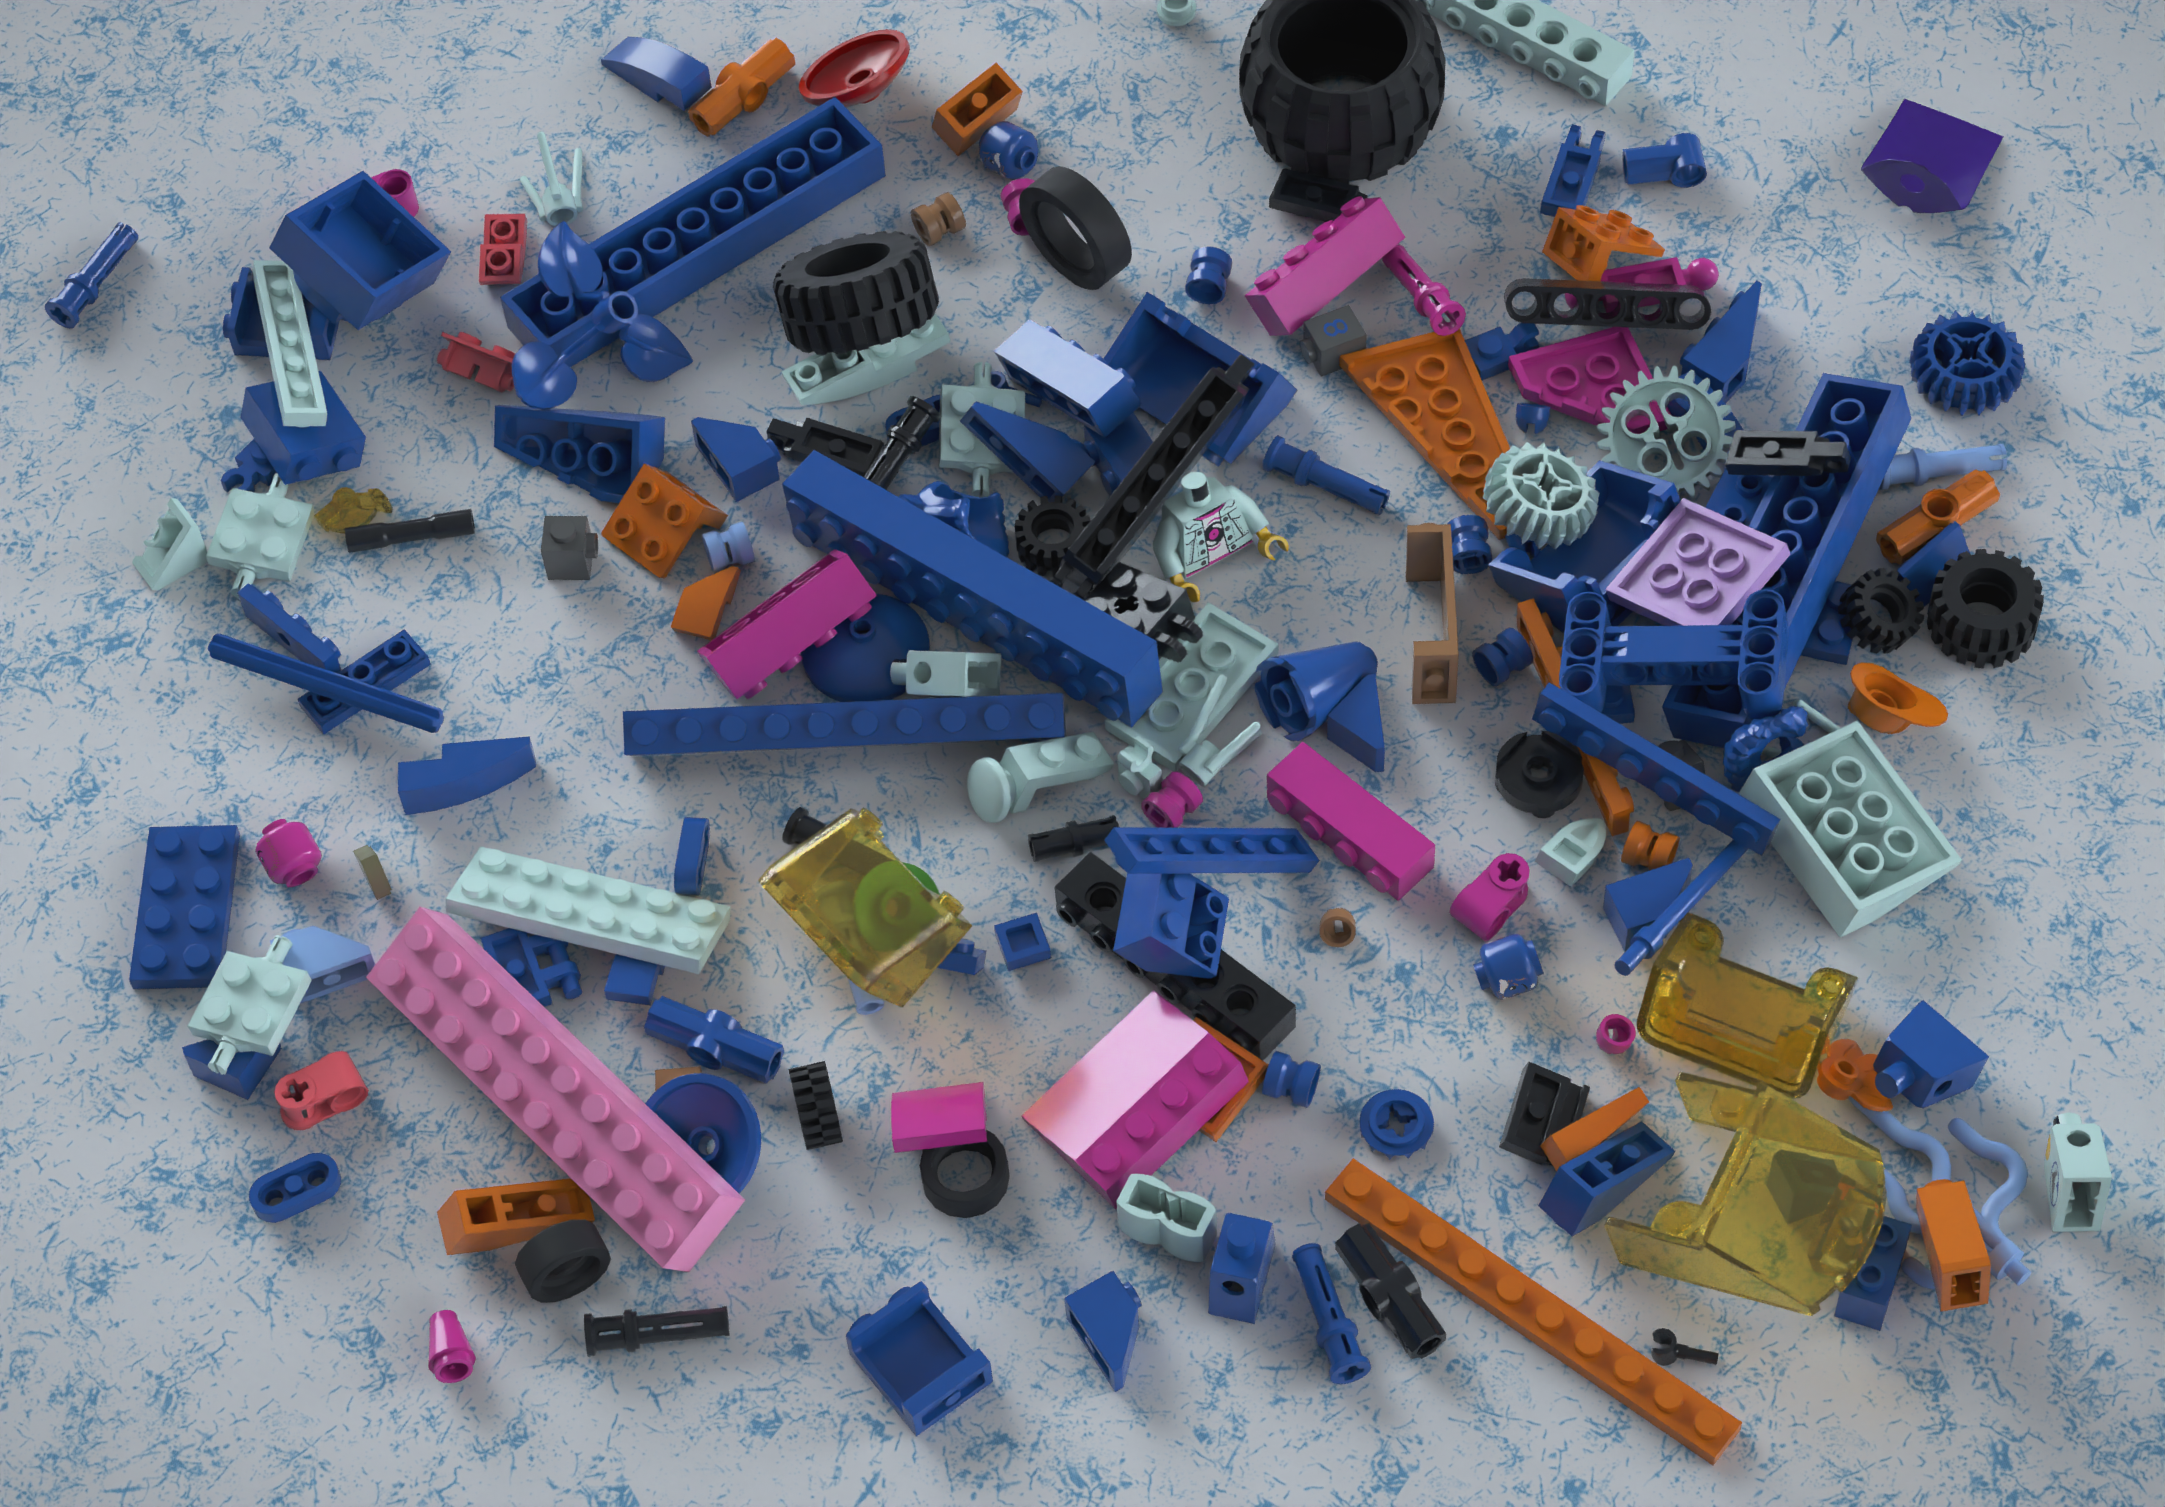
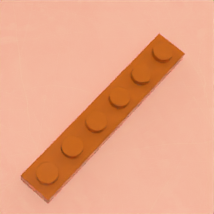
M1534 598L1517 603V629L1527 641L1532 651L1533 664L1544 688L1549 682L1560 688L1559 674L1563 647L1556 648L1552 640L1554 631L1548 614L1546 612L1540 613ZM1576 746L1582 756L1583 774L1611 836L1628 832L1630 813L1634 812V803L1628 788H1620L1616 779L1618 770L1594 756L1585 754Z

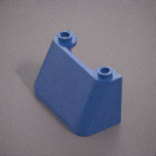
M1146 292L1103 359L1111 368L1115 370L1122 368L1132 377L1136 384L1133 391L1141 403L1139 408L1167 425L1212 367L1217 369L1219 366L1224 371H1227L1242 353L1193 324L1182 314H1178L1170 308L1168 309L1165 306V302ZM1247 356L1245 357L1253 362L1254 366L1251 373L1242 383L1249 388L1243 404L1202 456L1218 467L1223 461L1232 464L1289 405L1298 391L1279 372Z
M1599 460L1586 475L1596 479L1595 490L1600 493L1596 510L1597 514L1587 532L1581 538L1573 541L1570 546L1562 543L1556 549H1553L1548 544L1531 561L1527 553L1519 548L1510 547L1505 549L1488 564L1496 584L1519 602L1534 598L1540 613L1546 612L1552 625L1562 633L1565 631L1567 607L1571 599L1583 592H1596L1603 596L1606 601L1611 625L1618 626L1633 611L1610 601L1605 589L1680 503L1681 500L1674 483Z

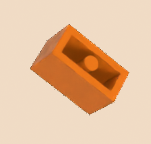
M995 63L936 109L932 129L957 156H960L980 140L986 129L997 122L1004 121L1017 110L1023 91Z

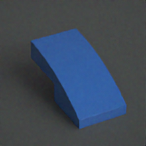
M615 954L604 990L606 1000L651 1006L658 975H663L665 966Z

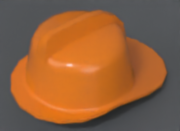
M1864 662L1853 666L1850 676L1855 690L1848 703V709L1868 727L1880 733L1895 734L1902 732L1910 724L1933 727L1940 726L1946 722L1948 717L1946 707L1938 698L1902 680L1882 666Z

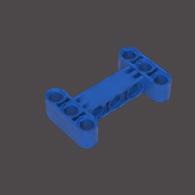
M1763 589L1752 593L1744 604L1742 625L1612 626L1607 604L1603 596L1596 592L1580 593L1571 599L1567 607L1559 674L1560 689L1601 713L1605 706L1607 686L1739 685L1743 710L1747 716L1752 719L1775 716L1781 711L1783 705L1789 638L1784 599L1774 590Z

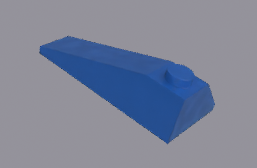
M495 405V448L533 467L539 466L558 476V480L568 485L574 484L590 492V496L600 501L620 503L643 464L660 468L664 459L665 417L622 412L558 408L535 409L526 406Z

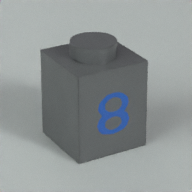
M1346 305L1304 321L1303 340H1300L1299 345L1305 361L1308 364L1313 363L1322 377L1342 369L1339 366L1340 355L1366 349L1367 334L1350 306Z

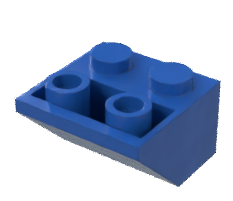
M1127 874L1113 951L1145 971L1208 979L1216 977L1229 898L1192 874Z

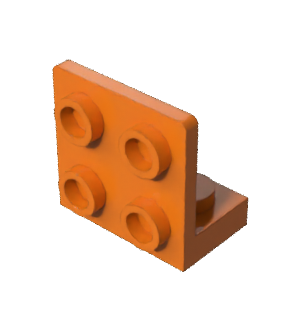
M1577 205L1576 209L1558 207L1542 253L1578 281H1600L1612 250L1662 257L1665 249L1653 240L1654 235L1651 232L1631 223L1632 217L1617 210H1609L1608 214H1603L1593 208Z
M644 463L602 530L601 535L657 577L666 578L696 528L701 529L705 524L720 529L728 515L669 472Z

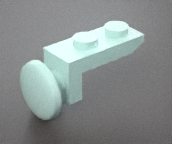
M1094 732L1007 747L1000 763L990 757L979 759L973 763L967 779L968 796L972 808L979 818L985 822L998 823L1007 816L1008 811L1011 814L1026 811L1037 789L1095 778L1110 771L1114 766V762Z

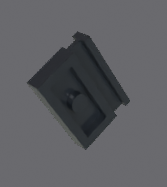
M1528 1062L1522 1070L1499 1148L1542 1165L1546 1163L1553 1166L1540 1145L1550 1135L1581 1119L1590 1087L1587 1085L1581 1087L1573 1084L1568 1077Z

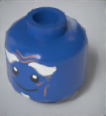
M1008 121L997 122L986 129L979 140L980 161L985 168L1007 179H1020L1028 174L1037 162V139L1031 132Z
M1511 934L1485 943L1481 946L1479 952L1481 962L1473 964L1481 989L1485 990L1491 987L1494 996L1500 1000L1535 989L1538 985V976L1544 974L1533 941L1525 942L1524 938L1519 934Z

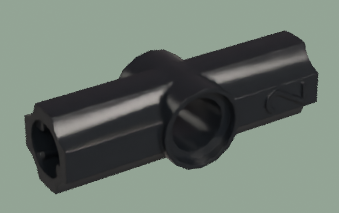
M1359 1223L1346 1230L1342 1237L1335 1242V1250L1359 1283V1291L1369 1311L1378 1321L1384 1319L1411 1360L1415 1358L1422 1359L1435 1352L1440 1344L1446 1340V1332L1421 1298V1290L1412 1271L1403 1261H1395L1370 1223L1365 1225Z

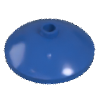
M876 593L877 596L869 601L872 608L866 614L853 622L846 618L834 627L837 634L831 640L818 648L811 644L801 652L802 664L811 683L820 692L839 702L892 700L905 693L906 685H895L891 680L890 670L893 660L907 659L909 650L930 651L929 634L926 625L919 614L908 604L894 597ZM861 631H869L866 634H858Z
M705 1073L682 1075L662 1085L651 1095L645 1104L740 1194L756 1169L761 1151L760 1123L749 1098L732 1082ZM713 1139L715 1148L711 1154H708L707 1144Z

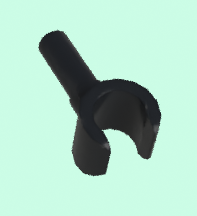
M1660 1328L1652 1333L1653 1340L1656 1343L1670 1345L1665 1350L1650 1349L1652 1358L1659 1365H1670L1677 1358L1717 1364L1719 1353L1678 1344L1675 1334L1669 1329Z

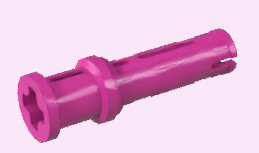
M1397 244L1382 257L1384 265L1391 270L1400 283L1414 297L1416 311L1421 316L1430 319V326L1435 333L1442 336L1451 335L1463 325L1466 317L1465 309L1461 304L1450 299L1449 291L1442 283L1433 282L1427 276L1423 269L1407 253L1404 246ZM1445 313L1450 322H1446L1441 315Z

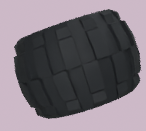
M1265 0L1251 22L1240 54L1239 90L1241 102L1249 126L1253 127L1258 142L1275 162H1283L1294 171L1349 184V181L1362 179L1371 181L1388 175V170L1396 165H1405L1417 154V150L1423 145L1424 140L1427 139L1429 130H1433L1444 100L1446 58L1437 27L1422 1ZM1351 76L1368 81L1372 86L1357 90L1337 91L1318 88L1312 84L1327 77Z

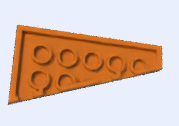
M1460 328L1451 335L1442 336L1431 332L1340 355L1339 366L1476 516L1485 519L1488 529L1498 540L1505 539L1507 527L1505 525H1494L1495 515L1486 512L1487 501L1483 499L1486 483L1485 478L1489 469L1492 468L1496 458L1501 453L1506 454L1510 447Z

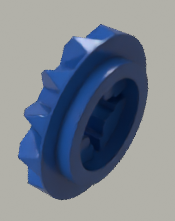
M1401 1089L1382 1091L1366 1102L1360 1114L1361 1138L1366 1140L1372 1152L1377 1150L1384 1153L1389 1160L1393 1156L1402 1155L1409 1159L1413 1152L1420 1148L1425 1150L1427 1142L1433 1134L1434 1118L1430 1107L1420 1096L1410 1091ZM1391 1111L1394 1118L1397 1117L1399 1123L1407 1122L1404 1125L1403 1137L1396 1134L1394 1129H1385L1389 1127Z

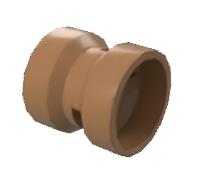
M949 192L936 197L933 204L929 206L920 205L910 212L916 232L927 246H932L941 241L942 236L948 232L955 234L966 227V220L962 209Z

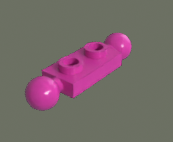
M1674 257L1607 269L1603 272L1600 281L1692 285L1705 291L1716 284L1719 271L1716 264L1707 258L1695 259L1688 265L1687 269H1681L1678 258ZM1565 293L1566 303L1572 309L1577 299L1574 295ZM1604 295L1598 300L1603 301L1606 313L1613 311L1618 304V299L1612 295ZM1646 297L1640 301L1638 308L1660 304V300L1655 297Z

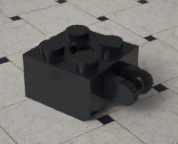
M1118 562L1084 600L1156 640L1159 660L1161 657L1169 660L1172 659L1177 663L1181 662L1187 655V650L1177 639L1197 644L1203 636L1201 628L1193 622L1195 615L1186 589L1121 562Z

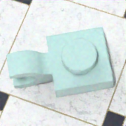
M1139 735L1135 738L1134 748L1128 745L1117 755L1118 780L1128 793L1134 796L1140 795L1145 799L1151 792H1158L1161 789L1162 770L1152 763L1153 746Z

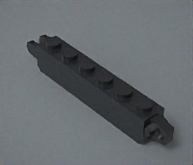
M1240 354L1227 371H1224L1219 366L1217 369L1212 367L1068 549L1062 558L1059 570L1050 582L1062 588L1064 582L1069 579L1079 587L1073 595L1082 600H1085L1113 567L1122 560L1161 510L1165 500L1169 499L1179 487L1182 478L1190 473L1240 409L1249 390L1242 383L1251 373L1254 366L1253 362Z

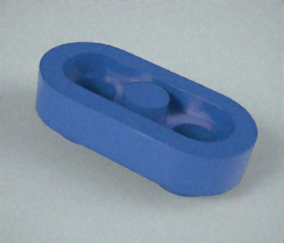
M311 1153L259 1177L250 1188L249 1201L255 1214L261 1220L270 1223L281 1222L333 1197L340 1188L341 1174L336 1162L329 1155ZM325 1178L322 1184L318 1186L311 1185L315 1179ZM274 1198L283 1199L281 1203L277 1205H269L270 1201Z

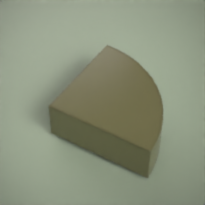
M365 845L354 850V855L375 898L378 900L390 895L391 886L379 858L371 846Z

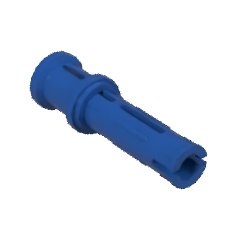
M122 222L117 223L110 235L94 252L85 266L78 273L70 274L65 279L63 290L56 298H50L45 304V310L53 321L69 329L77 325L79 314L87 304H93L97 300L98 288L122 260L126 252L137 242L138 234L132 227L126 224L122 230L124 224Z
M1279 435L1271 442L1263 460L1262 468L1267 472L1272 470L1278 471L1293 478L1294 483L1301 487L1309 484L1319 487L1344 500L1366 508L1377 515L1383 512L1390 497V490L1371 484L1364 479L1326 464L1320 460L1317 452L1313 450L1305 452L1285 443V438Z
M1316 1243L1302 1245L1293 1251L1292 1259L1296 1263L1307 1298L1319 1326L1316 1342L1326 1352L1331 1366L1329 1370L1330 1380L1334 1384L1355 1382L1363 1378L1371 1370L1370 1361L1366 1356H1362L1356 1340L1358 1335L1357 1326L1345 1317L1323 1258L1321 1246Z

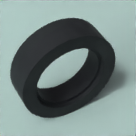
M1053 167L1020 194L1019 209L1021 217L1032 241L1045 259L1073 284L1087 290H1097L1129 265L1132 257V248L1123 222L1107 198L1079 173L1066 167ZM1064 214L1079 229V231L1085 238L1086 242H1084L1080 238V236L1074 231V229L1071 227Z

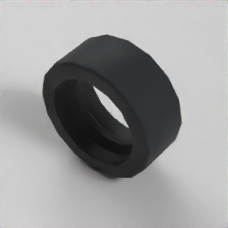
M986 1130L987 1142L923 1149L919 1165L925 1196L936 1209L949 1216L970 1218L983 1215L999 1204L1007 1192L1010 1175L1005 1148L995 1134ZM965 1150L979 1152L990 1160L992 1166L991 1177L987 1183L975 1190L966 1192L950 1190L943 1186L938 1179L937 1171L939 1164L953 1153Z
M569 1220L555 1224L530 1239L518 1252L515 1266L531 1298L541 1303H550L571 1298L597 1282L607 1271L611 1257L593 1223L587 1220Z

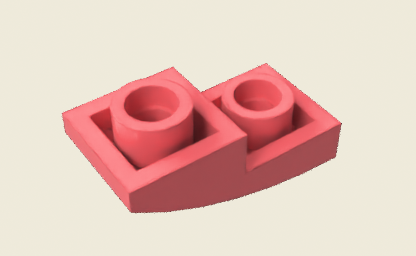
M485 214L484 244H480V285L521 284L527 238V218L525 214Z

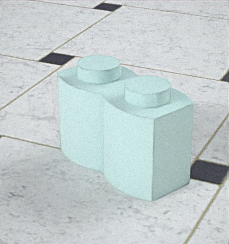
M1130 1174L1116 1201L1118 1227L1127 1236L1146 1244H1161L1170 1254L1182 1260L1204 1262L1217 1236L1216 1208L1208 1200L1190 1192H1173L1166 1183L1155 1177L1145 1174Z

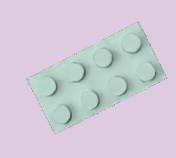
M1209 602L1193 620L1203 631V636L1197 644L1177 639L1187 650L1185 658L1178 663L1161 657L1159 660L1163 692L1131 728L1118 719L1112 721L1106 718L1105 730L1132 747L1135 746V738L1138 735L1149 742L1154 748L1152 759L1171 771H1178L1180 769L1178 763L1184 758V755L1178 748L1188 738L1218 677L1223 674L1227 677V681L1196 742L1197 744H1201L1261 675V671L1256 672L1257 666L1264 660L1279 654L1278 643Z

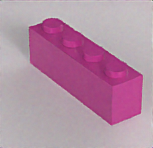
M1358 196L1342 206V214L1338 218L1321 224L1312 232L1313 239L1305 245L1296 246L1288 251L1283 257L1285 262L1276 270H1268L1256 278L1254 281L1256 286L1245 295V298L1270 336H1284L1294 333L1303 325L1304 321L1314 316L1406 238L1380 197L1363 199L1362 196Z
M1301 742L1267 774V799L1270 805L1282 815L1288 814L1300 823L1303 831L1311 839L1316 841L1320 839L1333 849L1336 857L1344 865L1354 866L1366 875L1369 883L1381 893L1387 892L1399 901L1434 868L1435 844L1306 743Z

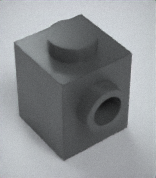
M545 516L541 555L548 580H590L592 558L598 557L597 533H591L587 516Z

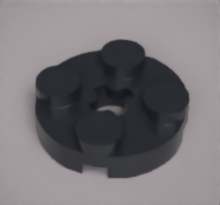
M1542 730L1541 735L1527 736V732L1517 734L1501 747L1497 755L1496 789L1515 808L1532 813L1537 818H1549L1556 811L1570 805L1578 797L1583 784L1584 767L1581 762L1582 756L1576 745L1549 731ZM1543 766L1548 768V777L1545 778L1533 777L1532 772L1529 770L1531 767L1537 770Z

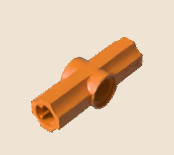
M775 38L774 40L770 39L741 65L737 62L729 63L718 75L716 86L688 110L690 120L695 124L699 132L709 137L719 132L743 110L749 113L754 112L765 101L768 88L796 65L794 55L783 41Z
M1975 469L1945 489L1928 491L1923 496L1921 505L1877 532L1876 542L1881 549L1882 555L1891 564L1898 563L1901 565L1915 555L1951 522L1956 521L1961 526L1998 502L2000 492L1995 485L1994 479L1985 470L1978 471Z

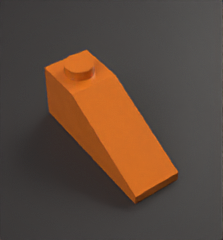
M571 1178L456 1190L437 1211L447 1255L490 1251L528 1241L541 1231L569 1220H587L591 1223L595 1221L589 1195Z

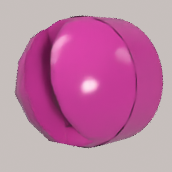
M1619 1014L1608 1015L1602 1020L1597 1029L1596 1042L1599 1048L1607 1054H1622L1631 1046L1635 1039V1027L1625 1016ZM1608 1029H1613V1040L1610 1039Z

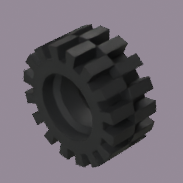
M1055 495L1054 502H1048L1047 496L1040 497L1041 505L1038 506L1032 500L1027 504L1028 512L1021 509L1018 513L1019 520H1015L1014 525L1016 549L1021 563L1025 561L1026 568L1030 571H1033L1037 566L1038 575L1044 577L1047 570H1052V577H1054L1059 570L1062 558L1091 521L1089 515L1086 516V509L1082 505L1076 508V500L1071 498L1064 504L1060 495ZM1048 529H1062L1070 534L1068 539L1056 544L1044 543L1037 538L1040 533Z
M1878 568L1875 572L1873 569L1867 571L1845 590L1846 592L1841 595L1839 600L1842 604L1838 606V614L1845 615L1840 620V624L1842 627L1850 626L1851 628L1846 635L1851 640L1855 636L1860 638L1857 646L1862 649L1870 644V652L1877 654L1883 650V653L1886 654L1894 649L1897 650L1921 628L1919 625L1924 621L1925 615L1920 614L1924 609L1923 601L1915 602V598L1920 593L1917 588L1912 591L1907 588L1911 581L1906 577L1898 581L1899 573L1892 570L1887 575L1885 568ZM1870 599L1876 600L1885 606L1890 613L1892 623L1884 621L1874 612Z
M825 1061L789 1069L806 1150L843 1142Z

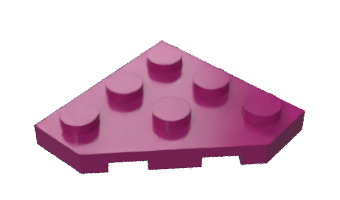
M1611 327L1509 356L1508 367L1524 399L1540 405L1550 406L1553 410L1595 426L1601 423H1610V420L1602 414L1601 410L1603 407L1615 409L1616 405L1612 401L1610 394L1614 392L1624 396L1626 394L1623 386L1624 380L1629 381L1634 386L1638 385L1639 371H1642L1648 380L1653 379L1628 327ZM1650 402L1649 406L1658 423L1659 430H1667L1668 428L1657 402ZM1667 407V408H1666V411L1668 412V414L1671 415V413H1670V411H1669V409H1668V407ZM1637 415L1629 420L1627 429L1634 434H1641L1648 430L1651 422L1647 417Z

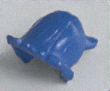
M936 481L926 485L917 495L900 494L899 497L1003 556L1008 557L1009 541L1008 535L1005 532V515L1002 513L1004 511V502L1000 493L995 492L988 497L980 498L954 491L944 482Z

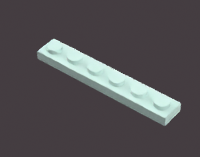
M254 260L252 275L283 426L302 428L326 426V404L302 293L295 282L293 270L283 261Z

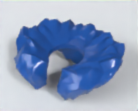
M1790 706L1787 709H1781V712L1775 716L1753 719L1750 724L1743 725L1735 730L1734 734L1731 735V740L1725 744L1723 750L1724 776L1731 784L1732 790L1740 792L1754 768L1804 746V743L1797 738L1802 737L1806 733V728L1809 725L1807 722L1808 712L1803 707ZM1778 738L1781 753L1771 760L1762 761L1761 753L1772 740Z

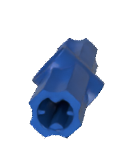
M664 996L653 1002L644 1025L646 1035L685 1050L693 1061L705 1068L719 1070L724 1066L766 1084L776 1076L784 1055L782 1044L743 1029L736 1019L723 1011L710 1009L703 1013Z

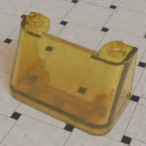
M864 807L860 811L850 808L771 864L758 881L854 984L869 994L903 1008L970 930L972 925L961 914L964 906L954 896L946 891L938 895L928 890L881 841L884 835L879 829L883 826V823L876 815Z
M1688 912L1679 922L1652 965L1637 1018L1639 1035L1645 1042L1656 1048L1781 1097L1796 1099L1806 1095L1818 1074V1068L1827 1054L1828 1048L1853 996L1858 977L1834 968H1820L1813 972L1805 989L1720 957L1724 944L1721 930L1713 922Z

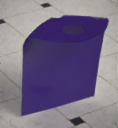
M1904 98L1888 127L1864 161L1861 171L1892 202L1899 207H1909L1913 213H1941L1963 210L1969 205L2004 136Z

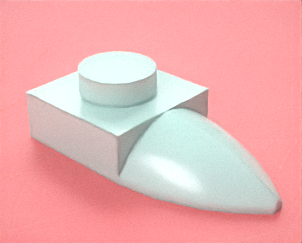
M1588 818L1566 825L1540 849L1535 862L1572 887L1593 866L1604 846L1606 839L1604 820L1601 818Z

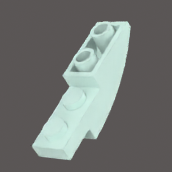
M934 314L931 320H926L925 325L919 329L911 330L910 334L902 338L897 337L889 343L869 347V349L861 351L852 350L843 354L832 352L826 355H817L815 353L781 371L801 405L833 402L878 389L917 371L916 360L945 346L951 341L948 331L937 315Z

